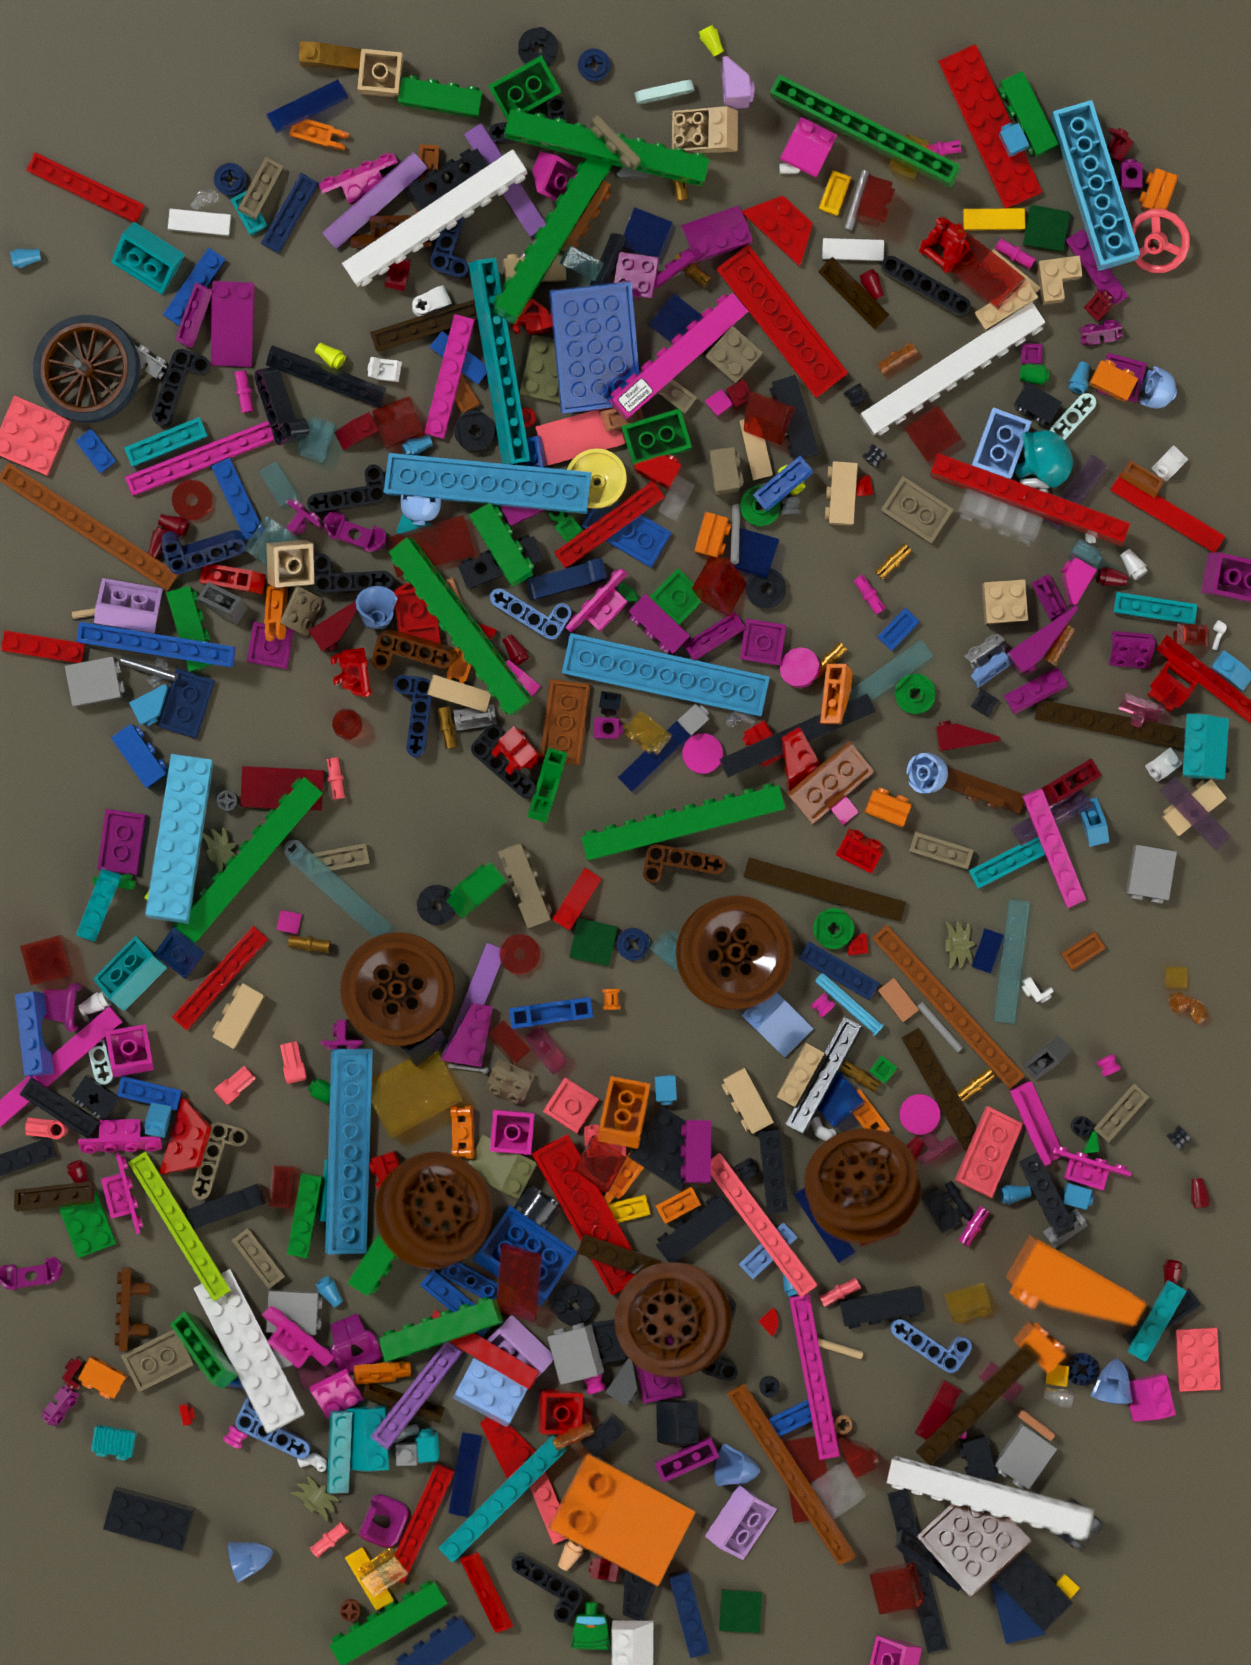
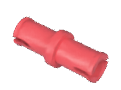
M339 757L326 759L332 799L345 798L342 782L344 776L341 775Z
M855 1277L840 1286L839 1284L836 1285L835 1289L819 1297L826 1308L840 1299H846L847 1295L862 1288Z
M342 1521L339 1522L336 1527L330 1532H325L323 1538L310 1547L311 1552L319 1558L321 1554L328 1548L334 1547L336 1542L349 1532L348 1527Z

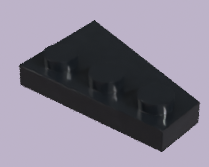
M626 1569L623 1615L636 1621H642L656 1585Z

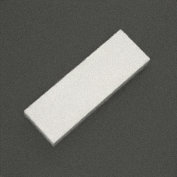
M170 209L168 230L229 236L231 215Z
M823 238L822 260H829L831 257H834L836 260L883 261L884 240Z

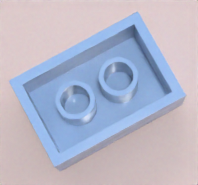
M992 408L971 465L1011 479L1024 444L1022 433L1028 432L1032 421Z
M473 1359L453 1399L507 1427L527 1388L484 1363Z

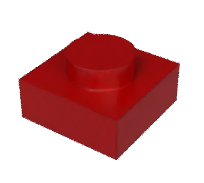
M189 1402L181 1403L179 1410L183 1426L193 1423V1418H196L194 1407L190 1406Z

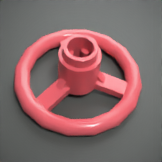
M1150 209L1139 214L1131 222L1135 235L1137 228L1143 221L1149 218L1152 221V233L1145 239L1144 246L1139 249L1140 255L1138 260L1133 262L1139 268L1148 272L1166 273L1177 268L1185 260L1190 248V234L1185 223L1175 213L1165 209ZM1160 217L1171 220L1178 227L1182 236L1181 247L1168 242L1167 236L1161 232ZM1163 250L1177 255L1171 262L1164 265H1152L1141 258L1147 253L1159 254Z

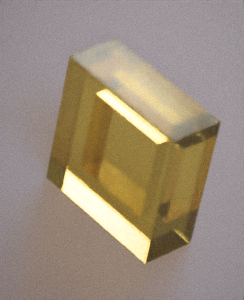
M1165 967V987L1187 988V967Z

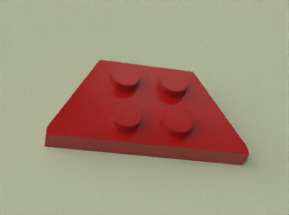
M784 195L742 211L743 215L798 267L801 265L813 223Z
M407 582L393 592L397 596L395 612L398 631L441 643L438 618L429 613L427 610L428 605L415 594L416 589L412 583L409 584Z
M181 1098L160 1174L168 1175L175 1171L180 1172L188 1168L201 1167L212 1127L202 1118L200 1112L190 1105V1100L187 1098Z

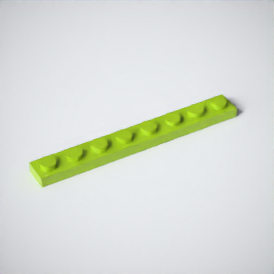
M147 1152L129 1161L130 1167L212 1301L215 1302L231 1292V1289Z

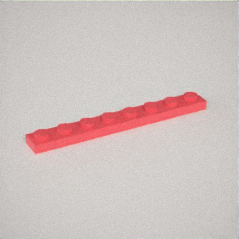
M719 1153L711 1159V1176L800 1297H803L818 1284L722 1154Z

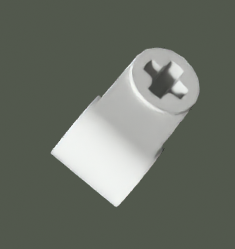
M441 285L417 296L413 300L412 310L419 317L445 309L452 305V301L445 286ZM419 302H421L422 305L426 304L425 310L422 311L421 308L417 309Z

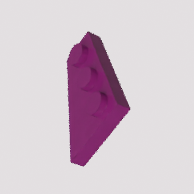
M471 1003L441 1060L478 1067L482 1066L492 1006Z

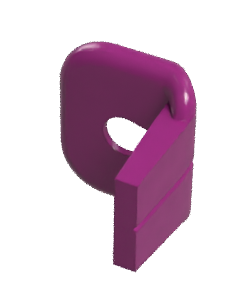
M72 983L68 989L44 990L47 1014L44 1015L43 1019L65 1022L67 1031H77L78 1025L74 1023V1005H76L77 991L81 990L82 985L80 983Z
M357 1313L331 1324L334 1344L331 1347L330 1354L334 1356L333 1361L340 1371L347 1369L349 1373H353L354 1365L374 1364L382 1358L383 1353L378 1339L374 1333L365 1330ZM356 1344L363 1352L357 1356L352 1355L351 1345Z
M375 1495L371 1499L359 1529L360 1538L384 1548L396 1545L408 1520L407 1507L401 1501L386 1495ZM373 1516H387L391 1523L387 1528H382L372 1521Z

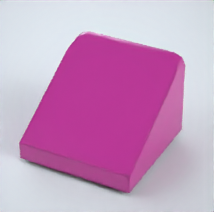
M722 389L705 400L716 417L733 406V403Z
M846 796L830 809L842 825L858 813V810Z
M281 910L277 930L298 934L302 914Z

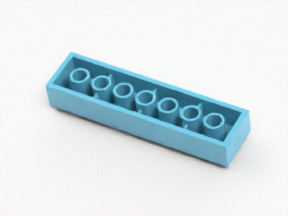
M1090 100L1053 111L1051 120L1098 271L1138 260L1140 252L1093 101Z
M171 754L147 902V918L189 924L214 765L211 759Z

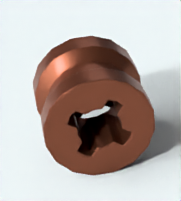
M355 1599L345 1600L339 1610L341 1618L348 1622L356 1620L359 1617L361 1606Z

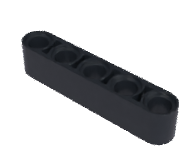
M887 256L883 260L881 271L888 278L956 317H964L970 311L971 303L965 296L895 256ZM893 262L896 265V269L888 271L885 268V263ZM911 272L914 279L912 281L904 280L903 273ZM928 282L931 285V290L923 291L920 284ZM940 292L947 293L949 300L946 302L940 301L938 294ZM958 302L964 303L966 311H958L956 304Z

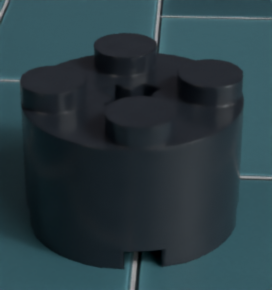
M532 1186L531 1189L527 1187L514 1205V1208L516 1210L518 1207L522 1208L521 1213L539 1226L541 1223H544V1229L548 1230L561 1211L558 1208L560 1203L551 1197L548 1200L542 1197L543 1192L535 1186Z

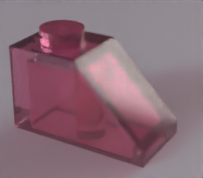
M542 1026L525 1038L553 1075L569 1063Z

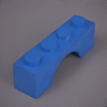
M32 991L15 995L24 1076L39 1077L54 1074L52 1053L46 1048L41 1031L42 1019L47 1014L45 993Z
M591 997L509 1008L512 1029L593 1018Z

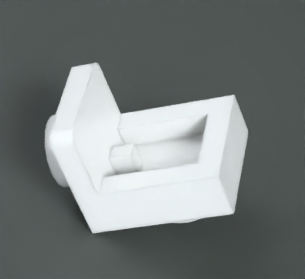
M371 357L368 364V377L382 381L399 382L402 362Z
M1173 445L1152 467V470L1167 482L1188 459Z
M1170 747L1145 765L1154 780L1158 782L1183 763Z
M1027 977L1022 981L1024 986L1021 988L1027 997L1031 996L1035 1002L1040 1001L1043 1003L1052 997L1050 994L1054 991L1051 987L1040 993L1031 977Z

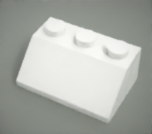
M612 1621V1665H653V1621Z

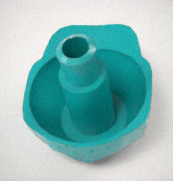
M1042 430L1034 433H1022L1026 461L1016 464V475L1020 479L1030 474L1037 475L1042 482L1051 488H1056L1066 481L1073 467V457L1066 441L1053 431Z

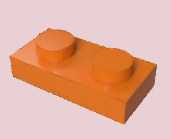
M691 1186L655 1206L666 1224L700 1206L701 1203Z

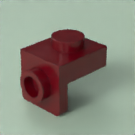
M1109 128L1108 132L1113 136L1107 146L1110 159L1122 163L1134 142L1128 137L1129 133L1124 129L1118 128L1116 130Z
M404 259L398 264L394 262L389 266L385 287L405 291L411 260Z
M1106 289L1096 290L1094 292L1095 295L1083 307L1097 321H1100L1116 304L1112 300L1114 298L1113 295Z
M80 1356L75 1360L71 1358L64 1367L67 1371L62 1379L65 1380L64 1384L72 1390L75 1388L79 1390L82 1386L81 1382L74 1378V1375L85 1362Z
M593 1557V1561L589 1565L590 1578L617 1582L620 1566L607 1559Z

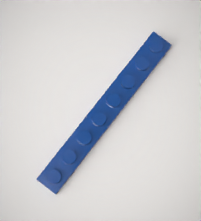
M79 622L76 642L227 667L234 666L236 652L235 646L86 622Z

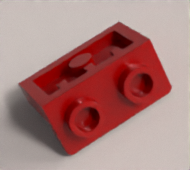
M848 828L835 855L872 874L885 846L876 839L864 836L859 830Z

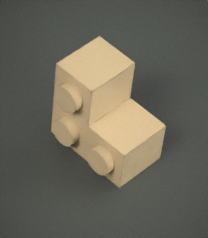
M1080 256L1042 260L1037 263L1042 305L1064 301L1063 282L1080 280L1082 277Z

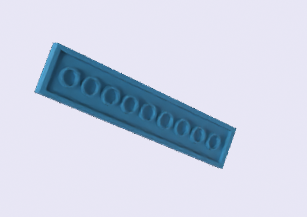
M389 453L384 494L395 496L403 494L405 497L423 496L430 499L440 498L447 501L479 504L491 503L492 505L587 514L592 474L591 472Z
M570 633L562 674L760 717L770 676L696 660L693 661L692 659Z
M370 1048L331 1049L326 1254H361L367 1251L373 1049Z

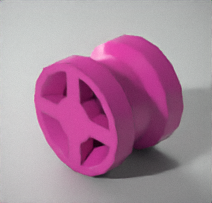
M824 992L810 1007L816 1009L818 1015L822 1018L836 1004L830 1001Z
M1114 1053L1096 1061L1097 1065L1102 1069L1101 1074L1103 1077L1121 1069L1120 1064L1116 1063Z
M602 1374L583 1379V1382L587 1385V1394H593L607 1388L606 1384L602 1382Z
M230 1425L229 1433L224 1436L223 1441L237 1449H241L242 1441L247 1438L248 1434L240 1431L237 1426Z

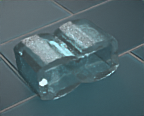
M1079 538L1071 549L1068 558L1073 560L1076 557L1095 568L1103 555L1100 554L1101 549Z

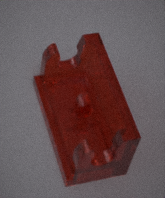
M505 1020L500 1022L487 1035L512 1065H515L531 1051Z

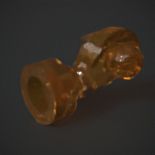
M1181 992L1170 994L1169 1005L1173 1013L1184 1012L1187 1007L1195 1024H1201L1208 1018V1012L1202 1002L1196 1001L1193 997L1184 996Z

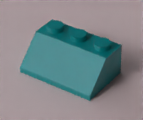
M133 222L122 233L111 263L162 295L179 270L185 254Z
M1187 714L1183 764L1184 778L1225 780L1229 730L1228 718Z
M135 935L93 980L110 1001L125 1011L167 967Z
M386 1405L345 1409V1411L352 1412L350 1470H389V1448L386 1450L371 1438L387 1417Z

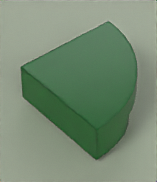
M620 582L618 584V592L629 603L638 602L634 589L628 584Z

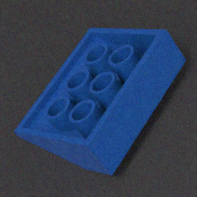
M509 1206L473 1261L538 1306H541L577 1251L512 1206Z

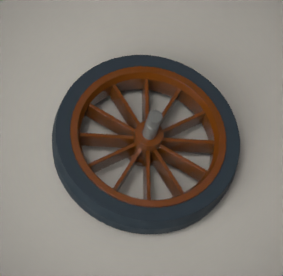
M94 315L69 317L53 326L40 341L33 361L34 383L42 400L59 416L79 423L101 422L122 411L135 395L141 375L139 353L130 336L113 321ZM81 332H92L87 358L79 336ZM98 333L108 336L110 340L93 357ZM73 335H75L81 360L62 344ZM115 343L121 355L97 363ZM59 346L76 360L74 365L53 360ZM120 360L123 362L122 375L99 370V367ZM52 363L76 368L75 371L51 378ZM99 373L121 378L114 392L97 377ZM77 375L59 395L53 383ZM94 379L112 394L101 403L98 401L93 384ZM81 380L76 405H71L64 398ZM88 381L95 405L81 407Z

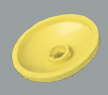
M589 449L581 452L570 462L567 470L591 472L588 508L598 509L613 504L620 498L626 487L627 475L622 461L615 454L604 449ZM596 480L601 481L600 485H594V482Z

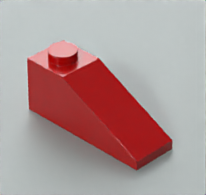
M210 564L202 567L199 583L207 584L209 582L218 587L262 595L266 574Z
M584 868L552 920L570 930L602 878Z

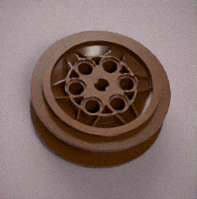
M739 895L722 897L696 909L683 924L676 944L677 968L686 987L702 1002L724 1010H739L753 1007L771 998L786 981L793 957L791 937L782 918L767 904L751 897ZM738 929L744 932L743 940H739L736 937ZM718 931L724 935L722 943L716 940V933ZM749 946L756 948V955L754 957L748 953ZM732 949L735 950V953H734V957H735V958H733V957L731 956V953L733 952ZM710 950H713L717 955L715 961H711L708 958ZM742 964L746 965L749 969L746 976L740 972ZM722 967H726L729 971L726 978L720 974Z
M401 932L379 935L362 944L349 958L344 968L340 985L342 1005L353 1026L367 1038L391 1046L413 1044L425 1039L436 1031L447 1018L455 993L453 973L442 952L431 942L420 936ZM401 963H406L409 966L408 974L402 975L399 973L398 967ZM382 968H386L389 971L390 975L386 980L380 979L378 975ZM415 978L423 980L424 985L422 989H415L412 982ZM395 983H400L403 986L401 988L402 993L399 995L394 993ZM376 988H381L384 992V996L380 1000L375 999L373 996V991ZM409 998L417 999L418 1006L416 1009H410L407 1006ZM389 1003L398 1005V1012L396 1014L388 1012L387 1006Z
M860 1128L839 1133L825 1141L814 1152L806 1167L804 1187L812 1214L817 1223L827 1233L838 1239L853 1243H869L885 1239L902 1229L910 1221L918 1208L921 1198V1183L914 1157L900 1139L885 1131Z
M424 1152L409 1158L394 1168L381 1183L375 1200L376 1225L386 1246L399 1259L422 1269H442L469 1256L482 1244L488 1234L492 1220L491 1197L484 1180L469 1163L445 1152ZM427 1185L432 1188V1193L428 1192ZM446 1189L451 1192V1197L446 1194ZM415 1200L420 1203V1208L416 1207ZM453 1208L459 1212V1217L454 1214ZM422 1219L427 1222L428 1228L422 1224ZM441 1224L446 1225L447 1232L442 1229Z
M660 1263L643 1269L626 1284L619 1296L615 1310L616 1334L625 1354L641 1369L664 1377L691 1375L711 1365L723 1352L732 1328L731 1306L722 1286L705 1270L686 1263ZM670 1293H673L676 1298L672 1305L667 1300ZM653 1303L658 1307V1312L655 1315L650 1312V1306ZM687 1304L693 1307L691 1315L685 1313V1306ZM670 1317L675 1318L674 1323L670 1321ZM652 1324H655L658 1328L656 1335L650 1333V1326ZM686 1325H690L693 1329L690 1336H687L684 1332ZM669 1335H673L675 1338L673 1346L667 1343Z

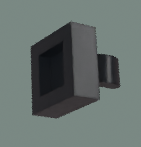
M602 691L599 702L601 714H604L605 709H611L612 716H615L616 711H619L622 694Z

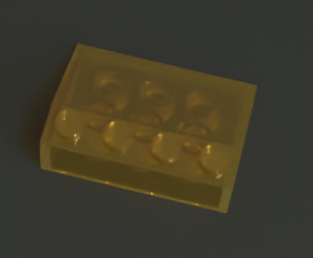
M438 1050L418 1067L408 1059L372 1078L371 1101L390 1138L403 1133L464 1099L444 1060H441Z

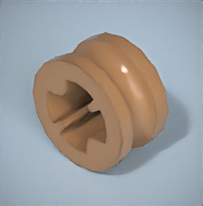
M846 1415L837 1416L834 1420L835 1430L840 1434L850 1432L852 1429L851 1419ZM841 1419H846L845 1422H849V1426H845V1430H841L840 1426L837 1427V1423H841Z

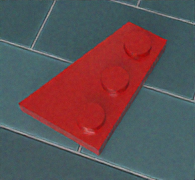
M799 727L782 737L783 757L786 764L785 774L787 776L786 787L789 792L821 765Z
M487 1416L480 1422L507 1479L536 1452L510 1423L506 1427Z

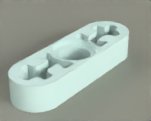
M684 80L635 92L637 104H644L688 94L694 91L692 80Z
M1089 393L1082 394L1049 431L1055 432V428L1059 430L1065 424L1071 428L1069 431L1066 427L1062 432V438L1065 440L1094 409L1096 405L1095 397ZM1089 398L1091 400L1089 403L1091 405L1090 408L1086 406L1081 412L1074 408L1075 405L1079 408L1083 404L1082 399L1086 400ZM1070 412L1078 415V421L1074 424L1067 421V414Z
M104 1038L100 1041L103 1046L93 1047L88 1052L95 1080L100 1084L110 1083L114 1078L109 1051ZM101 1049L104 1051L105 1057L102 1061H97L94 1058L95 1050ZM107 1061L108 1066L103 1067L105 1072H109V1076L104 1081V1078L99 1077V1074L102 1073L101 1067L96 1068V1064H103Z

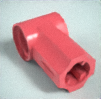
M298 1042L280 1045L286 1083L291 1084L307 1080L306 1068L301 1060Z
M244 1065L232 1077L227 1078L218 1085L214 1091L227 1106L256 1077Z
M32 1117L27 1118L25 1127L26 1135L49 1137L52 1139L66 1136L69 1130L68 1126L59 1120ZM55 1124H59L62 1128L60 1135L53 1131Z

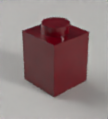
M744 379L726 388L725 391L735 409L752 401L754 398Z

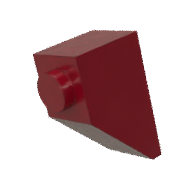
M367 412L348 422L334 433L344 451L380 432L370 412Z

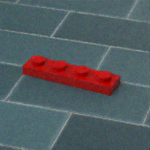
M4 630L1 651L82 663L86 644Z
M472 1553L461 1558L460 1561L494 1632L498 1633L511 1628L513 1624L479 1553Z

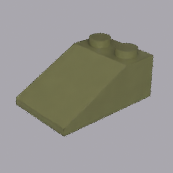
M482 1134L474 1150V1158L470 1159L468 1163L479 1173L484 1182L519 1200L537 1164L536 1160L524 1154L490 1151L491 1138Z

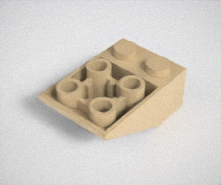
M725 106L672 111V149L681 148L686 150V152L701 153L738 151V110Z

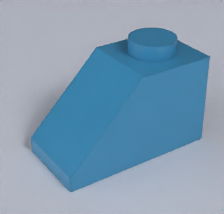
M1221 651L1210 666L1211 670L1242 692L1251 681V671L1226 651Z
M167 684L129 702L140 725L146 724L148 727L158 721L157 718L162 714L169 691Z
M1097 797L1077 802L1089 847L1109 842L1107 823Z

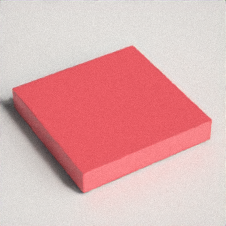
M565 1077L543 1112L575 1133H578L599 1098Z

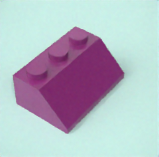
M739 205L681 225L688 247L691 250L699 248L703 254L694 261L696 263L743 248L748 244L751 245L753 242Z

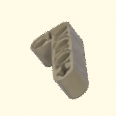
M222 1121L216 1122L211 1126L212 1129L201 1167H198L192 1187V1194L195 1198L203 1200L210 1196L226 1144L242 1146L247 1143L249 1133L245 1128ZM217 1125L222 1126L225 1130L224 1135L221 1137L217 1136L214 1132ZM236 1131L244 1134L243 1142H237L234 1139ZM211 1145L218 1147L219 1153L217 1156L209 1154L208 1150ZM204 1165H210L213 1168L212 1175L207 1176L203 1173ZM204 1180H211L210 1183L208 1181L205 1183L204 1189L207 1192L200 1195L197 1187H201Z

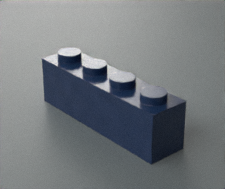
M689 1569L669 1574L689 1657L693 1658L709 1654V1645Z
M454 1615L445 1622L446 1626L440 1630L438 1627L429 1634V1639L424 1642L420 1640L412 1646L414 1650L408 1654L403 1652L396 1658L397 1662L395 1665H439L472 1641L476 1634L462 1615L459 1617Z

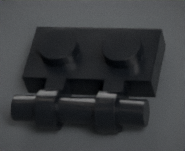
M951 1180L944 1184L948 1190L946 1193L943 1194L938 1187L922 1197L923 1202L942 1233L960 1223L957 1218L958 1214L962 1213L965 1219L972 1216L969 1210L970 1206L967 1202H964L959 1194L958 1186L955 1187ZM951 1197L958 1206L953 1210L947 1201Z

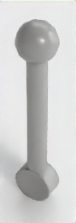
M447 1063L449 1068L478 1071L485 1075L490 1072L488 1067L478 1068Z

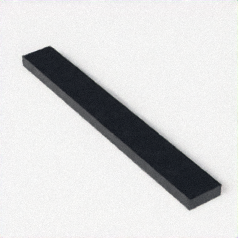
M867 693L847 702L841 724H821V714L727 755L719 759L727 778L783 754L782 737L798 727L803 732L807 741L810 742L876 711Z

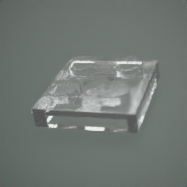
M841 1462L810 1484L833 1520L866 1497L845 1462Z

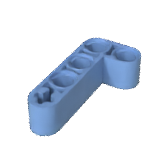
M495 589L490 595L492 605L548 640L557 639L571 618V609L564 603L556 605L549 617L503 589ZM502 593L504 600L509 601V598L513 600L508 604L507 609H504L506 604L502 601L496 603L495 595ZM514 604H520L523 607L520 614L516 615L511 612V607ZM560 608L568 610V616L564 619L556 615L557 610ZM533 614L540 617V622L537 625H531L528 622L529 617ZM549 625L557 627V633L554 636L546 634V628Z
M903 1318L891 1321L890 1330L895 1337L948 1373L956 1372L972 1349L971 1342L965 1336L955 1337L949 1347L945 1348ZM903 1323V1328L909 1332L906 1339L904 1338L906 1336L904 1332L900 1330L896 1332V1324L901 1325ZM915 1334L922 1336L921 1343L917 1345L911 1343V1338ZM959 1341L967 1342L965 1350H957L956 1345ZM931 1346L939 1348L936 1356L928 1354V1349ZM947 1358H954L956 1360L952 1368L945 1366Z
M249 1396L247 1397L236 1419V1426L240 1431L296 1458H305L311 1450L309 1440L286 1428L280 1427L268 1435H262L259 1432V1427L263 1424L255 1408L250 1405ZM241 1417H249L251 1425H242ZM278 1435H286L288 1438V1443H279L277 1439ZM292 1439H295V1442L293 1443V1444H295V1445H293L291 1448H289V1445L291 1444ZM302 1443L305 1445V1450L300 1453L297 1446H300Z

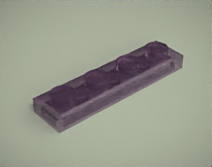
M1092 454L1059 497L1080 504L1106 471L1108 465ZM1042 518V520H1044L1057 531H1059L1063 526L1061 524Z
M1173 777L1159 790L1215 851L1231 837L1176 777Z
M1080 789L1049 808L1058 826L1091 808L1092 803L1083 789ZM1030 817L1011 827L1012 833L1021 846L1038 837Z

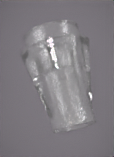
M1047 1387L1043 1399L1063 1409H1071L1075 1393L1067 1389Z

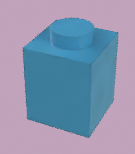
M1009 123L1001 128L1002 131L998 136L1009 157L1028 148L1029 143L1019 123L1015 125Z
M675 1075L655 1076L656 1102L660 1101L661 1105H671L673 1100H677Z
M151 1103L145 1120V1134L165 1138L171 1121V1106Z
M1066 1182L1061 1200L1063 1204L1087 1210V1207L1092 1205L1094 1194H1091L1092 1190Z

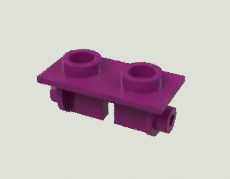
M1107 320L1104 324L1100 325L1090 323L1084 325L1083 328H1078L1082 335L1080 337L1081 344L1086 346L1100 344V336H1103L1104 343L1118 341L1119 338H1122V331L1118 330L1122 329V326L1116 320Z
M1049 574L1031 583L1049 619L1068 610Z
M66 1385L62 1386L53 1397L58 1401V1404L56 1405L53 1401H50L42 1412L41 1418L46 1421V1424L56 1427L64 1420L67 1411L77 1403L80 1393L71 1391L72 1389Z

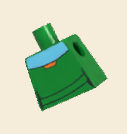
M586 1601L585 1612H577L571 1639V1649L610 1650L606 1613H597L598 1602Z

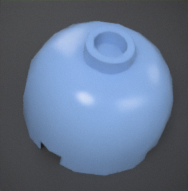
M1154 366V370H1148L1143 378L1140 391H1143L1142 397H1139V402L1144 406L1158 409L1165 407L1171 400L1175 399L1177 389L1172 374Z
M401 494V510L406 518L413 520V524L425 525V521H430L437 517L441 507L440 498L430 499L423 496L405 497V495Z
M921 753L913 756L906 770L910 779L908 781L909 785L914 791L919 793L938 791L943 787L948 778L946 763L940 756L933 753Z

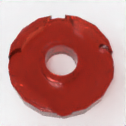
M186 480L180 483L172 494V506L175 512L180 517H185L190 521L205 517L213 503L209 488L197 480ZM194 494L197 496L198 501L195 505L190 506L187 504L186 499L189 495Z
M513 934L507 937L501 944L499 959L503 967L509 972L517 975L526 974L537 966L540 959V948L530 936ZM519 948H522L525 952L521 960L515 958V951Z

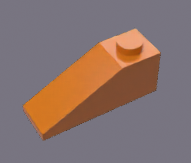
M827 664L821 724L842 723L851 692L853 671L847 664Z

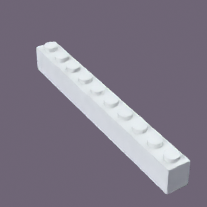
M511 150L343 262L344 268L357 287L369 284L373 276L384 274L389 270L388 266L394 262L396 264L402 262L406 258V254L411 251L414 253L420 250L424 242L435 240L440 236L439 232L445 228L447 230L453 228L457 224V220L462 217L467 218L475 212V208L486 206L492 201L491 198L496 194L500 196L508 191V186L511 184L522 182L526 178V168L514 150Z
M1033 302L1029 303L862 412L860 417L873 436L877 433L881 436L890 430L888 426L895 422L898 425L907 419L905 415L912 411L914 414L923 408L922 404L929 400L931 403L941 396L939 393L944 389L950 391L958 385L956 382L961 378L967 380L975 374L974 370L978 367L984 369L992 363L990 359L998 356V358L1004 356L1009 352L1007 348L1013 344L1017 347L1026 341L1024 337L1030 333L1034 336L1042 331V326L1045 323L1044 319Z
M895 1456L892 1459L887 1483L892 1484V1487L895 1489L903 1490L907 1488L917 1495L929 1494L935 1500L942 1501L947 1499L957 1506L965 1504L971 1506V1509L975 1511L987 1510L991 1512V1515L997 1517L1005 1515L1011 1517L1010 1519L1015 1522L1027 1521L1033 1527L1042 1528L1045 1526L1051 1528L1052 1532L1060 1534L1067 1532L1071 1534V1537L1083 1539V1537L1086 1538L1088 1536L1094 1514L1093 1509Z

